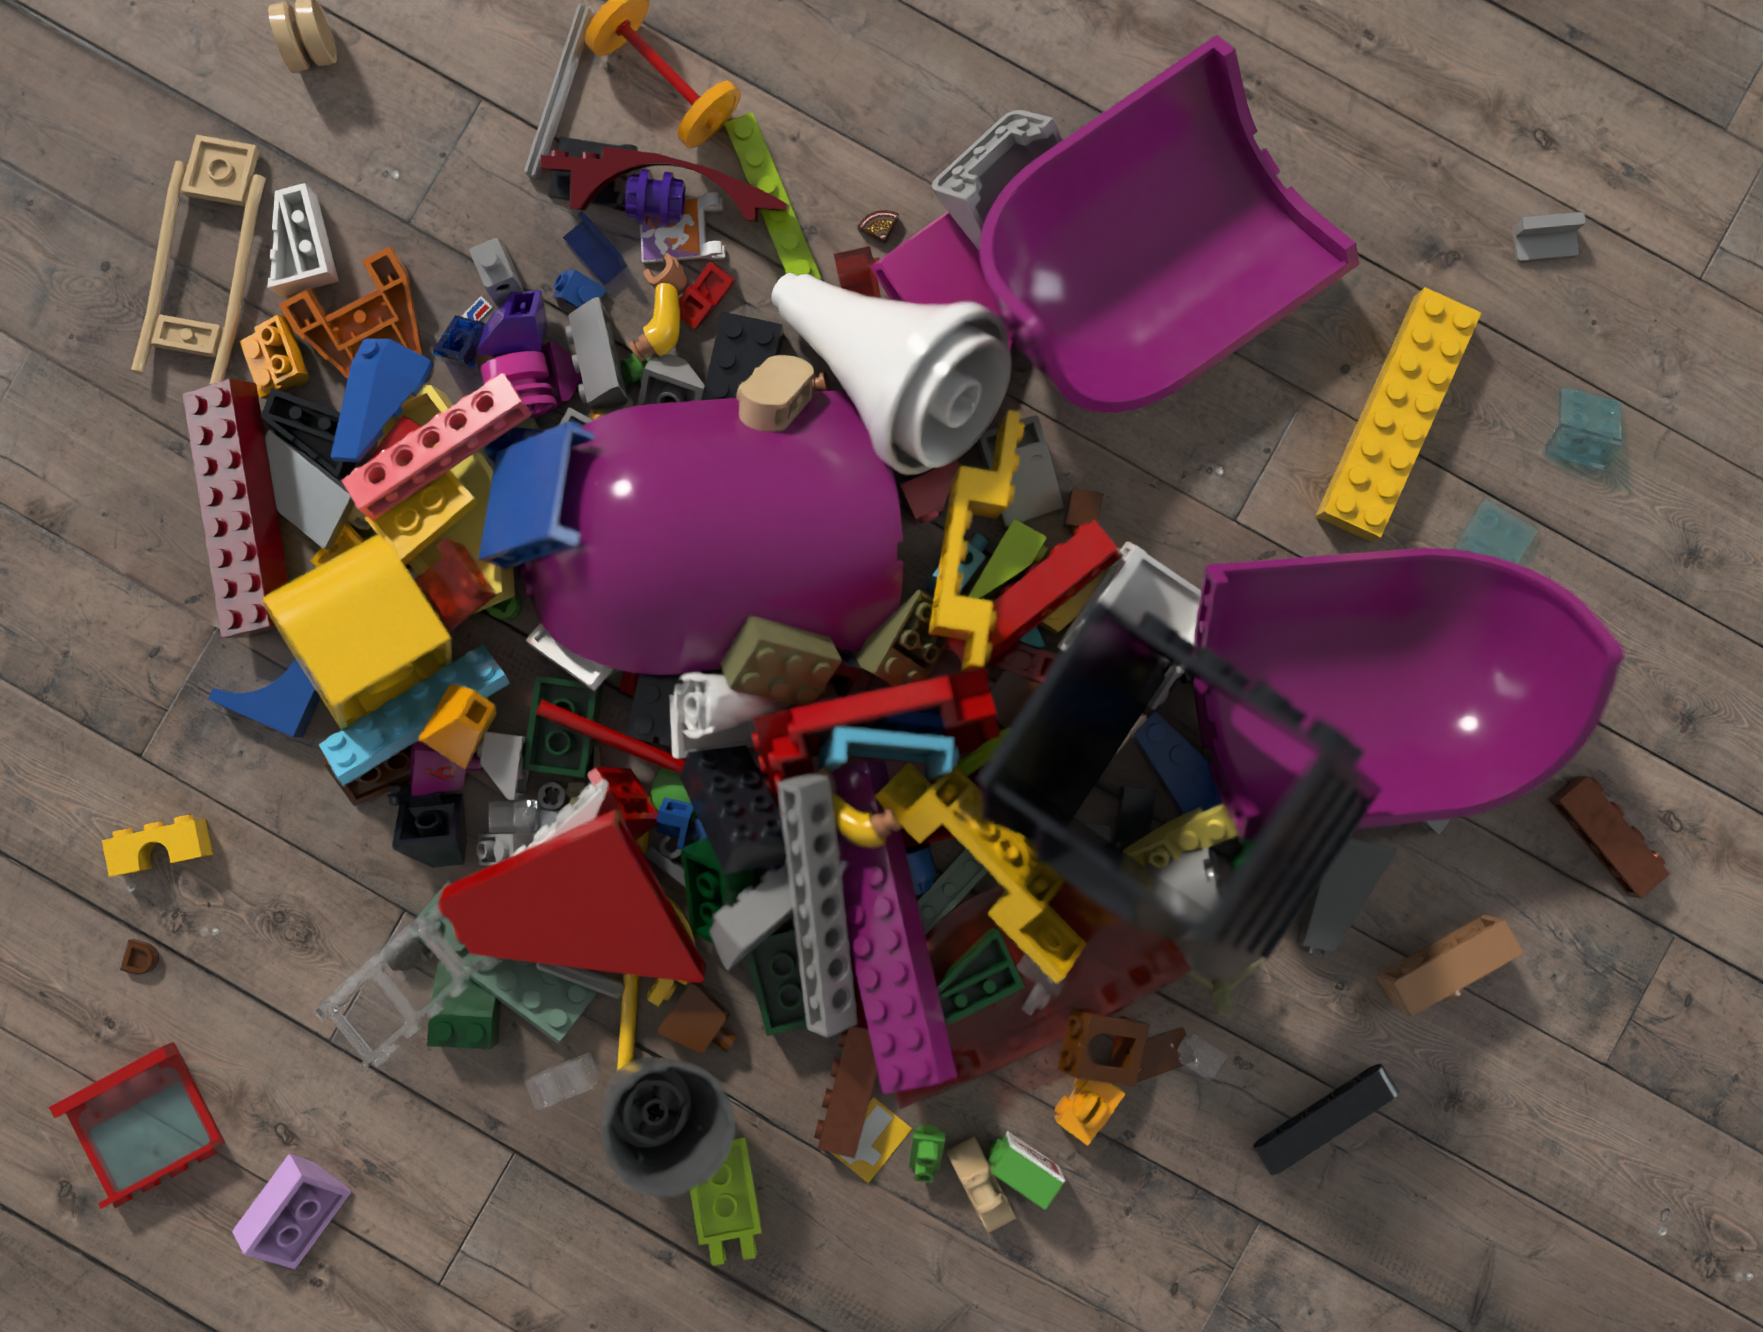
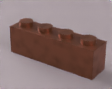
M1576 776L1548 800L1626 894L1631 897H1644L1670 875L1664 867V859L1656 851H1650L1643 842L1645 840L1643 834L1636 827L1630 826L1625 821L1623 810L1616 803L1609 802L1603 794L1604 788L1593 777L1589 778V776Z
M850 1027L841 1031L838 1046L843 1047L841 1059L834 1058L830 1077H834L835 1082L833 1090L826 1089L822 1107L827 1108L825 1121L818 1120L814 1138L819 1139V1150L855 1159L877 1074V1065L869 1029Z

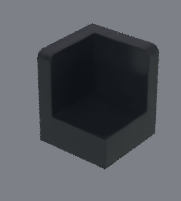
M835 647L842 661L828 682L833 684L838 696L845 698L862 669L852 651Z

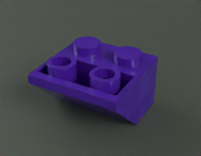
M542 290L510 292L485 323L477 349L478 355L499 357L506 353L541 351L548 324Z

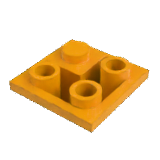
M450 683L418 739L459 767L466 769L477 750L478 744L484 737V732H487L497 715L496 707L476 691Z

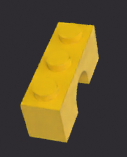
M193 814L173 818L174 824L167 826L163 825V821L143 825L144 831L133 833L132 828L112 832L113 838L102 840L109 877L152 869L150 854L152 848L157 843H161L168 850L170 863L184 862L213 855L206 818L194 819Z

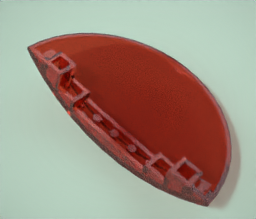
M1065 880L1048 905L1081 937L1086 946L1065 977L1058 983H1055L988 914L1006 891V888L1002 885L978 894L944 916L925 936L935 982L990 928L999 929L1025 988L946 1026L957 1077L937 1084L894 1092L899 1107L903 1109L942 1094L1063 1040L1072 1007L1088 1013L1111 1016L1160 990L1192 970L1179 948L1171 939L1134 929L1131 924L1077 885Z

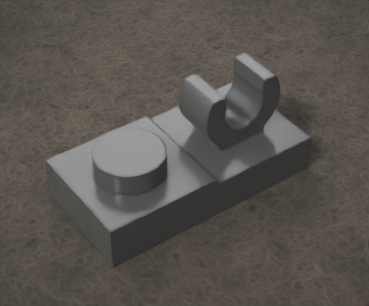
M669 835L665 836L660 842V848L656 845L651 846L645 853V856L685 886L683 864L673 859L681 855V850L677 849L675 852L668 851L667 843L672 837Z

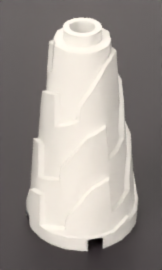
M700 672L685 674L679 678L684 680V683L675 686L673 695V706L677 723L686 724L689 730L682 731L691 738L708 737L712 733L753 721V717L783 711L782 709L791 706V703L731 689L725 676L722 674H701Z

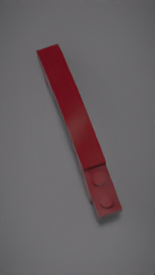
M603 146L602 159H600L599 153L581 152V158L569 157L568 151L550 150V156L541 155L540 168L547 171L571 172L570 209L586 211L594 198L616 179L632 171L653 166L682 167L710 178L732 198L744 219L749 222H758L759 210L787 212L790 210V205L757 187L712 168L657 153Z

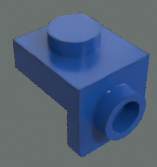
M566 270L564 273H560L555 280L553 297L557 300H563L578 309L592 298L599 297L602 299L607 288L577 270Z

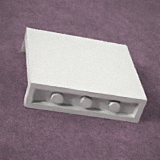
M1126 541L1120 550L1124 556L1108 568L1057 647L1063 650L1096 598L1135 624L1139 622L1145 611L1179 631L1180 636L1194 645L1201 590L1146 554L1147 552L1137 545ZM1176 665L1171 666L1148 706L1155 710L1158 705L1162 704L1167 699L1169 688L1175 679L1181 677L1185 671Z

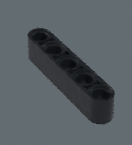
M1380 1063L1375 1064L1258 1139L1254 1143L1253 1149L1269 1174L1276 1175L1392 1101L1399 1095L1400 1091L1384 1066Z

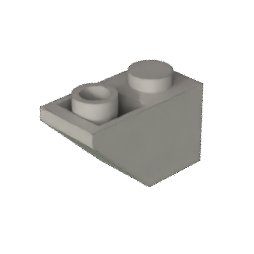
M537 832L478 834L476 851L479 857V865H494L513 856L522 845L528 847L535 841L533 838Z

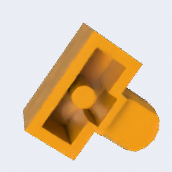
M1076 1078L1073 1086L1076 1088L1069 1097L1063 1096L1054 1109L1057 1113L1054 1117L1059 1125L1088 1146L1111 1117L1114 1109L1125 1096V1093L1113 1083Z

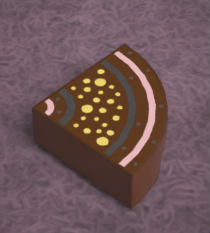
M889 210L875 211L860 221L857 226L858 230L885 243L899 218V214Z

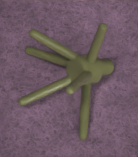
M1263 959L1234 981L1214 978L1210 982L1181 964H1178L1176 967L1210 992L1211 998L1215 1002L1213 1013L1218 1014L1219 1011L1227 1013L1232 1010L1231 1000L1234 997L1232 988L1263 963Z

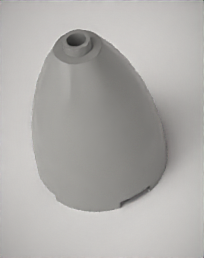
M1209 847L1183 851L1178 860L1171 856L1168 865L1157 868L1152 863L1145 866L1154 875L1209 912L1226 889L1215 851H1209ZM1106 906L1102 907L1106 924H1112L1115 930L1147 939L1174 941L1138 931ZM1190 931L1177 941L1197 940V935Z

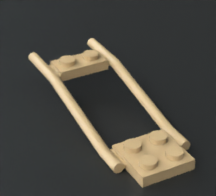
M196 135L188 164L182 161H175L166 196L146 316L131 372L140 375L144 374L151 345L157 348L216 358L209 385L225 379L239 322L258 207L266 180L261 175H253L260 152L256 145ZM180 194L245 206L224 327L217 324L160 315Z

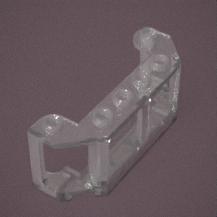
M438 903L424 916L420 915L326 997L319 1005L321 1008L314 1012L321 1023L331 1019L363 1059V1062L358 1067L362 1072L372 1065L377 1069L391 1057V1054L400 1047L397 1043L400 1038L405 1036L406 1039H409L423 1027L420 1021L426 1016L432 1019L445 1008L442 1002L450 996L453 1000L468 988L465 982L483 968L489 972L503 960L502 958L485 956L473 966L466 965L435 927V924L444 918L440 913ZM419 937L424 940L453 976L452 983L421 1010H417L384 971V968ZM370 980L375 982L405 1020L403 1026L374 1051L371 1050L340 1012L347 1006L346 1004L351 1000L350 998Z

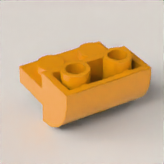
M276 315L254 327V334L239 341L253 381L257 384L260 398L267 399L271 388L284 391L289 387H301L309 380V374L294 332L285 316Z

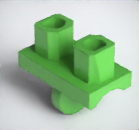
M923 1124L916 1130H913L909 1168H915V1181L931 1183L934 1181V1171H940L945 1133L940 1132L937 1127L931 1124Z

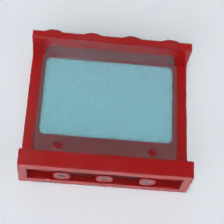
M174 1042L154 1050L49 1107L54 1119L64 1114L67 1115L108 1196L107 1199L98 1203L100 1209L111 1203L114 1208L123 1205L133 1199L131 1195L133 1191L139 1188L142 1193L149 1191L161 1184L159 1177L167 1173L170 1178L175 1177L189 1169L187 1162L197 1158L198 1162L201 1163L217 1154L215 1147L225 1142Z

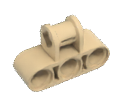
M975 1136L946 1150L988 1233L1017 1219L998 1179L992 1174L990 1164Z

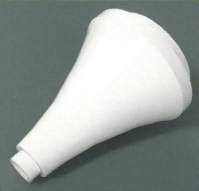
M787 273L775 284L771 300L773 305L779 308L781 319L799 333L828 364L857 407L871 436L876 454L883 462L898 472L909 475L919 474L955 461L978 441L992 422L1004 399L1011 374V356L1008 350L1007 329L1003 320L992 311L974 302L952 305H921L864 296L828 284L808 274L797 276L794 273Z

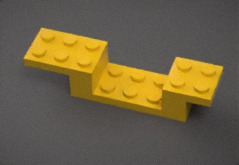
M1008 410L998 425L991 471L960 466L951 482L928 634L966 640L962 672L978 670L984 666L985 662H989L992 644L987 643L989 631H993L996 621V611H991L993 602L956 596V592H960L963 573H958V566H960L961 560H965L967 541H962L966 529L970 527L972 515L997 519L1003 510H1007L1008 504L1013 502L1015 485H1010L1013 473H1016L1018 470L1020 454H1016L1015 449L1017 443L1021 442L1024 432V423L1020 422L1021 412Z
M908 762L883 787L875 798L882 804L885 810L888 808L894 810L900 824L919 843L942 823L950 830L954 837L958 838L973 854L975 859L981 862L996 880L1006 888V891L988 912L990 917L1055 983H1058L1065 977L1086 946L1081 937L1048 905L1066 878L1046 863L1037 859V848L1025 836L990 824L982 819V792L957 766L952 767L951 772L939 777L931 784Z

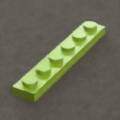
M753 112L725 122L726 131L748 184L790 205L789 212L760 210L785 273H794L797 276L808 274L822 280Z

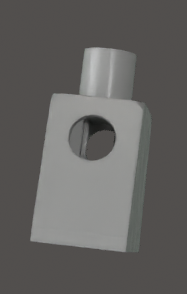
M498 237L469 249L482 283L497 307L501 305L510 292L524 291L507 248ZM509 284L507 288L497 290L500 285Z

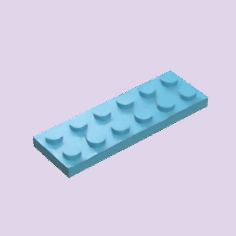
M481 645L476 649L470 650L465 656L448 666L442 667L434 675L414 684L406 692L386 701L383 706L366 716L360 717L355 723L338 733L332 734L327 740L320 743V748L343 786L419 740V736L450 683L472 689L484 698L510 684L507 676L486 647Z

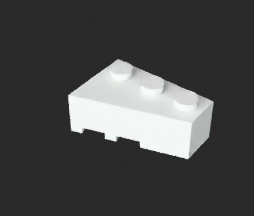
M306 183L275 191L272 222L274 238L273 249H270V259L272 260L271 276L268 278L267 288L277 296L283 297L309 288L313 289L339 282L315 192Z

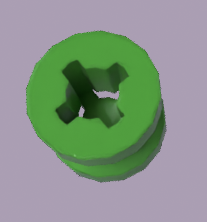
M515 593L514 597L500 602V605L497 603L490 606L487 610L493 617L509 621L520 614L522 602Z

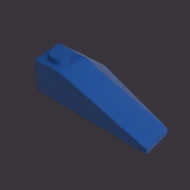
M364 339L351 363L330 458L333 461L360 462L383 435L381 428L392 416L397 418L402 413L403 409L400 406L410 394L416 396L422 389L434 365L433 362L391 339Z

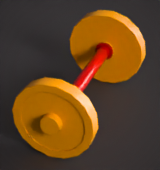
M608 0L593 17L586 30L584 41L587 47L595 55L604 56L614 52L628 41L692 106L679 125L677 131L678 139L687 148H695L702 145L713 137L734 113L741 98L739 88L732 81L725 80L717 83L700 97L636 32L647 15L650 4L649 0Z

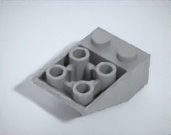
M1038 415L1020 420L1021 423H1024V432L1021 442L1017 443L1015 453L1020 454L1018 470L1016 473H1013L1010 485H1015L1012 504H1008L1007 510H1003L1001 513L1005 528L1010 526L1014 518L1024 522L1064 509L1049 448ZM998 428L984 432L977 441L985 469L988 471L992 469Z

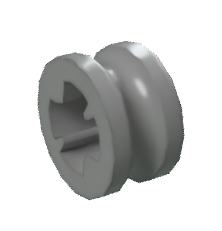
M558 782L546 783L538 792L540 805L548 810L562 808L568 800L565 787ZM551 787L552 791L557 789L560 791V795L557 796L559 802L555 805L553 801L549 803L546 801V797L549 795L547 790Z

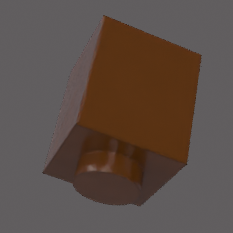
M1073 487L1069 495L1063 528L1070 529L1069 534L1074 535V532L1085 523L1090 524L1093 520L1098 523L1104 494Z

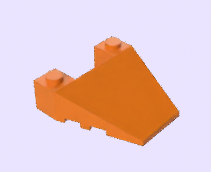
M393 245L362 260L378 289L329 315L326 314L312 288L306 289L278 304L294 332L317 350L318 354L325 360H328L346 379L349 376L351 363L364 339H391L424 356L409 273Z

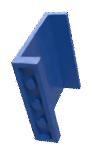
M565 422L558 427L546 430L541 434L529 437L522 442L512 444L510 447L497 451L478 560L507 569L578 546L580 533L559 526L557 522L568 452L572 448L594 440V433L584 430L582 425L578 423Z

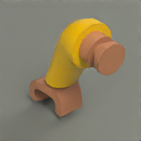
M665 253L663 257L666 267L658 276H655L649 268L643 271L645 278L655 289V305L652 319L643 327L644 334L638 337V342L634 340L629 342L632 352L640 362L645 360L644 356L647 354L652 356L657 353L660 357L667 354L676 346L679 337L680 309L678 296L685 290L688 280L682 265L669 253Z
M826 768L818 770L819 775L829 777L833 814L836 821L835 827L851 842L861 847H879L885 844V837L891 834V829L895 831L901 829L900 821L892 808L886 809L885 815L882 813L873 815L871 812H858L835 794L837 787L833 773Z

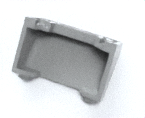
M1015 110L1005 114L933 181L932 188L938 200L979 251L981 233L986 217L1002 190L1027 165L1063 141L1054 118L1024 110Z

